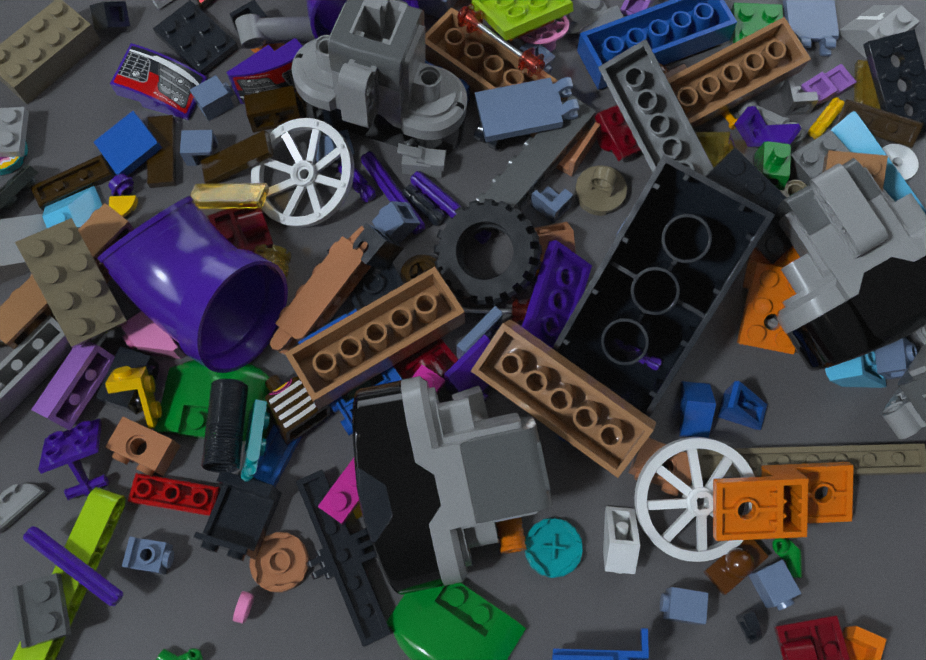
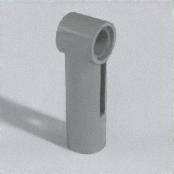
M246 14L235 20L241 46L245 49H255L264 44L288 43L294 38L299 42H310L315 39L311 30L309 16L260 18L257 14Z

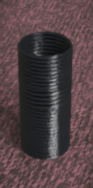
M218 379L213 381L210 386L201 467L210 472L232 473L240 469L248 385L235 379Z

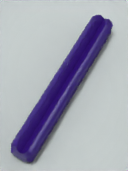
M368 151L361 156L362 164L390 202L409 203L373 152ZM409 203L420 222L412 231L413 234L417 235L424 231L425 223Z
M416 171L411 176V184L448 216L453 218L457 214L455 210L460 205L421 171ZM488 229L480 231L474 238L481 244H485L491 237V231Z
M30 527L23 535L25 542L109 606H116L123 598L124 594L120 589L38 527Z

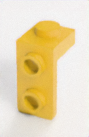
M123 366L111 372L105 383L108 394L137 389L149 429L155 428L158 418L162 417V408L160 402L155 400L153 393L155 392V381L153 376L148 375L147 367L131 369L129 366Z

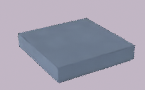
M496 306L457 344L458 360L484 334L490 341L502 325L503 312Z

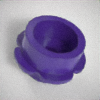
M118 174L112 178L108 187L112 190L111 194L113 196H128L134 189V181L125 174Z

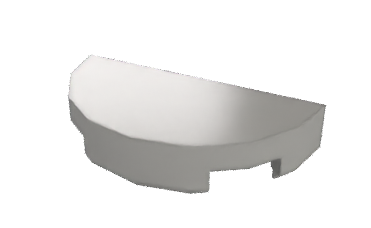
M28 483L15 484L4 490L0 494V533L4 532L48 492L40 486Z

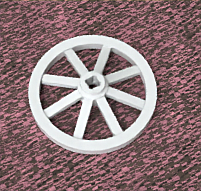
M299 118L285 122L269 133L272 148L274 149L283 139L296 163L290 166L268 158L253 165L251 170L253 193L255 199L259 200L261 209L275 221L298 228L314 226L335 214L348 197L354 179L353 155L345 138L336 129L323 121L313 118ZM301 130H312L307 158L304 160L291 134ZM321 132H323L334 141L337 148L315 164ZM341 157V180L320 175L322 170ZM265 166L288 173L291 178L265 189ZM317 183L337 188L334 196L324 207L321 205L315 186ZM297 186L283 214L268 199L271 196ZM307 189L314 213L294 217L293 214Z
M687 437L666 444L648 459L636 483L634 496L635 510L641 528L659 549L680 560L702 562L726 555L730 550L743 542V540L720 541L715 545L707 547V516L713 517V479L723 478L732 463L737 468L741 478L755 477L749 464L737 451L714 439ZM699 448L713 450L724 456L705 486H703L697 453ZM687 450L693 485L687 486L662 466L667 459ZM658 473L682 492V498L647 500L649 485L654 474ZM704 498L703 504L698 506L697 499ZM745 502L742 515H746L751 511V502ZM686 508L662 535L656 531L648 513V510ZM696 516L697 549L683 548L670 543Z

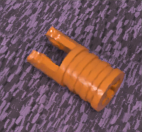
M522 517L496 522L500 539L499 544L501 546L500 552L502 554L515 553L527 549L523 534Z

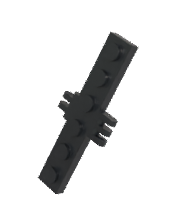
M323 470L295 481L322 546V549L315 552L317 558L307 562L309 569L318 565L321 566V569L311 573L313 580L325 576L326 580L335 578L363 647L391 635L390 628L363 566L364 563L381 555L379 549L373 550L370 553L366 551V549L376 545V542H371V540L362 542V538L369 536L367 528L350 535L346 523L342 525L318 507L331 489Z

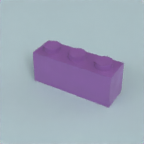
M91 342L73 348L31 410L71 430L107 375L115 356Z

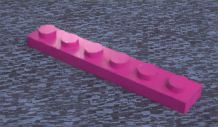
M421 365L413 376H420L425 379L430 388L435 387L437 394L445 384V379L424 365ZM402 392L318 505L321 510L342 525H344L359 504L355 468H362L374 477H378L409 434Z

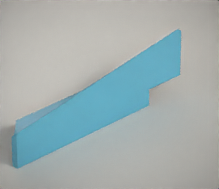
M855 111L851 112L831 129L850 152L886 155ZM888 157L883 189L895 202L911 193L926 214V209Z

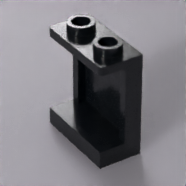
M219 473L216 481L223 486L203 533L195 532L193 538L202 542L200 547L205 550L217 553L219 549L228 551L226 556L242 562L245 557L256 560L282 493L273 485L253 479L244 481L240 475L233 473Z

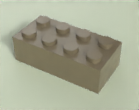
M54 0L0 44V81L22 101L29 104L102 42L88 21L63 0Z
M72 218L15 242L72 348H76L127 324L122 311Z

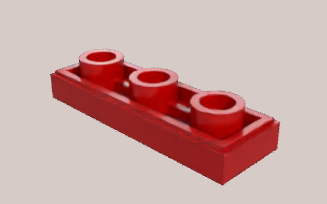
M135 473L128 502L210 516L221 488ZM176 490L177 495L171 499V493Z

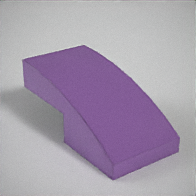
M840 64L825 74L823 72L803 83L801 88L804 92H817L818 102L816 105H819L853 88L857 81Z

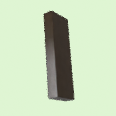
M849 99L845 100L836 124H838L847 115L855 111L873 136L913 148L924 124Z
M173 115L148 117V129L163 148L147 160V184L150 188L176 186L175 118Z
M263 130L201 160L204 182L211 186L274 156L270 134Z
M101 154L41 181L30 188L38 206L44 211L46 206L90 187H96L112 180L114 175L107 160Z

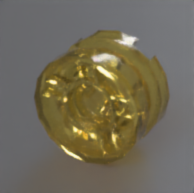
M263 244L254 248V253L279 266L285 277L289 275V266L287 264L291 262V252L287 254L285 248L273 245V248H266L267 245Z

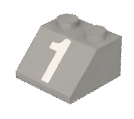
M873 5L841 28L839 34L867 59L863 44L871 40L913 30L920 21L902 5Z

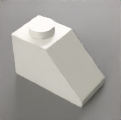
M606 506L603 545L605 571L619 574H635L640 550L635 509Z

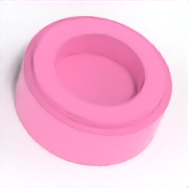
M241 592L233 616L234 622L246 623L254 600L252 593Z

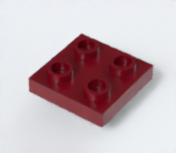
M618 105L603 110L594 116L596 122L601 124L600 130L597 133V141L604 151L612 150L618 161L641 151Z
M258 199L208 215L209 221L237 249H245L258 254L275 248Z
M439 338L395 364L394 368L402 380L412 378L421 365H424L445 379L444 374L458 359L443 340Z
M837 615L774 626L783 660H850Z

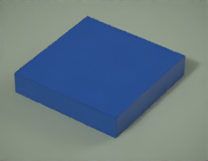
M134 111L130 112L94 141V144L117 175L125 174L126 176L163 148Z

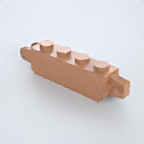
M363 226L348 239L342 236L339 241L331 246L329 254L324 261L314 268L312 276L307 283L297 290L296 297L290 305L280 312L279 319L275 323L279 326V329L270 341L272 350L285 354V352L296 347L300 340L326 326L371 268V266L366 265L361 260L364 252L369 248L368 243L363 242L359 249H353L354 241L364 230Z

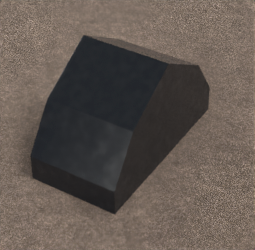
M663 154L552 349L650 417L775 214ZM615 338L624 341L625 345L629 343L641 350L625 351L619 347ZM648 352V356L654 355L660 358L662 363L658 370H654L648 367L647 363L644 362L642 364L638 361Z

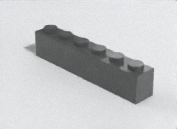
M571 95L566 101L577 98ZM577 99L580 108L577 110L578 118L563 120L561 128L541 131L534 138H528L523 145V151L518 156L514 155L509 160L507 169L503 174H497L492 180L489 190L486 193H481L476 200L480 203L484 202L485 199H493L498 203L503 201L509 203L511 207L521 210L532 197V193L539 189L562 159L592 127L596 111ZM493 229L498 234L502 232L498 229Z

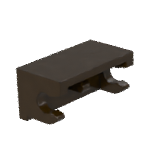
M293 85L244 95L246 114L253 133L277 128L285 122L301 118Z

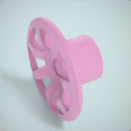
M564 16L561 18L563 22L557 21L554 24H548L519 38L527 43L542 44L551 52L556 47V40L562 38L568 32L569 20ZM563 28L561 32H556L557 29Z

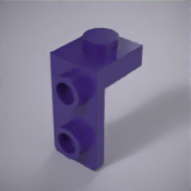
M748 106L734 124L747 147H759L766 141L790 145L802 129L800 124L766 125L756 106Z

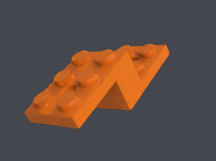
M793 245L774 264H771L755 248L750 254L743 287L749 289L737 339L738 344L789 354L795 353L800 327L786 334L779 322L773 329H767L764 325V320L768 315L775 314L777 316L779 310L785 308L782 302L796 295L781 271L783 267L800 258Z
M850 462L762 465L761 477L713 479V537L716 541L807 537V523L852 522L854 465ZM823 486L827 487V495L822 499H816V490ZM751 502V511L746 515H739V506L742 503Z

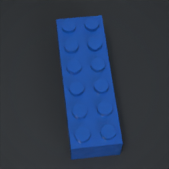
M669 0L580 33L577 52L599 90L607 87V84L598 67L646 39L658 63L666 65L729 41L737 21L724 0Z

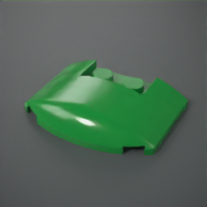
M195 360L186 361L177 366L174 365L168 371L161 401L162 417L158 418L154 431L161 434L204 439L211 383L218 379H235L248 385L242 444H245L250 409L255 399L265 401L266 395L270 393L265 387V382L270 377L261 369L250 364L228 373L211 371ZM269 418L267 429H263L262 438L267 439L271 418Z
M428 560L387 620L388 626L392 628L398 645L411 660H507L526 630L523 625L462 583L444 586L439 568Z

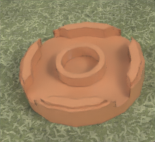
M275 532L264 537L256 560L250 558L249 567L253 579L262 588L270 592L284 593L296 588L304 580L309 570L307 562L310 561L307 547L299 538L289 533Z

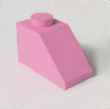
M142 311L127 320V324L121 326L126 333L122 337L132 350L137 348L143 354L177 359L185 357L176 341Z

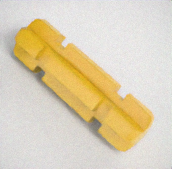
M838 97L833 98L816 122L810 127L808 135L814 139L823 135L841 112L845 102Z

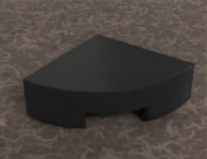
M754 610L743 612L736 616L748 644L751 645L762 639L760 624Z

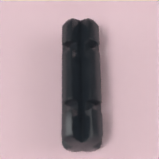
M409 184L403 189L402 193L406 199L412 202V205L426 218L429 217V221L434 226H438L444 221V213L439 208L435 209V205L422 193H418L416 187Z

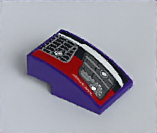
M296 38L276 51L267 45L226 72L240 104H245L244 95L292 85L294 90L297 91L292 75V63L302 45Z
M131 43L110 85L116 95L139 101L144 108L189 120L196 105L190 89L208 79L206 76L177 60Z

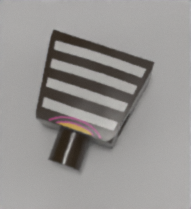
M273 375L265 382V387L270 392L265 397V401H267L266 410L270 413V418L286 445H289L330 416V403L318 410L298 376L284 383L278 375Z

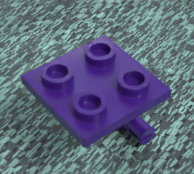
M100 418L93 421H83L74 428H71V430L56 431L44 440L38 468L39 472L42 474L68 464L79 482L78 485L64 490L67 500L81 495L89 496L95 487L109 486V481L105 474L89 480L80 459L99 451L102 426Z

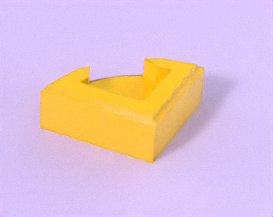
M136 195L109 197V206L122 217H126L131 211H134L138 204Z

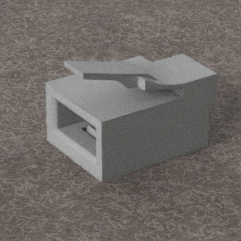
M406 136L405 144L398 143L397 153L403 155L401 163L403 174L413 175L416 171H421L427 177L442 178V171H444L446 160L445 143H442L441 139L423 140Z

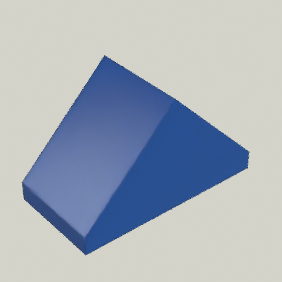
M681 382L679 436L709 438L716 407V401L710 384Z
M734 381L724 391L718 417L755 430H761L767 404L740 381Z

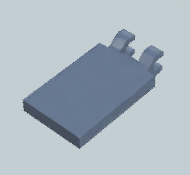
M783 0L784 17L805 50L811 47V42H819L820 56H831V48L836 47V41L839 37L835 1Z
M571 77L562 78L552 84L551 78L475 92V101L485 141L490 142L561 128L563 120L578 118L577 110L580 108L577 99L568 100L562 104L560 98L572 95L571 88H573Z

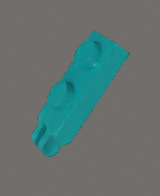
M255 399L249 412L241 465V478L244 481H250L257 470L259 456H263L265 451L266 439L262 438L263 429H267L270 413L266 412L267 401Z

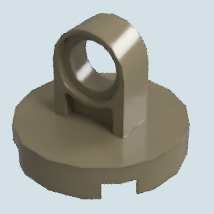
M599 165L590 167L581 173L577 179L574 193L583 210L593 215L604 216L606 213L619 210L625 201L627 186L625 179L618 171L608 166Z

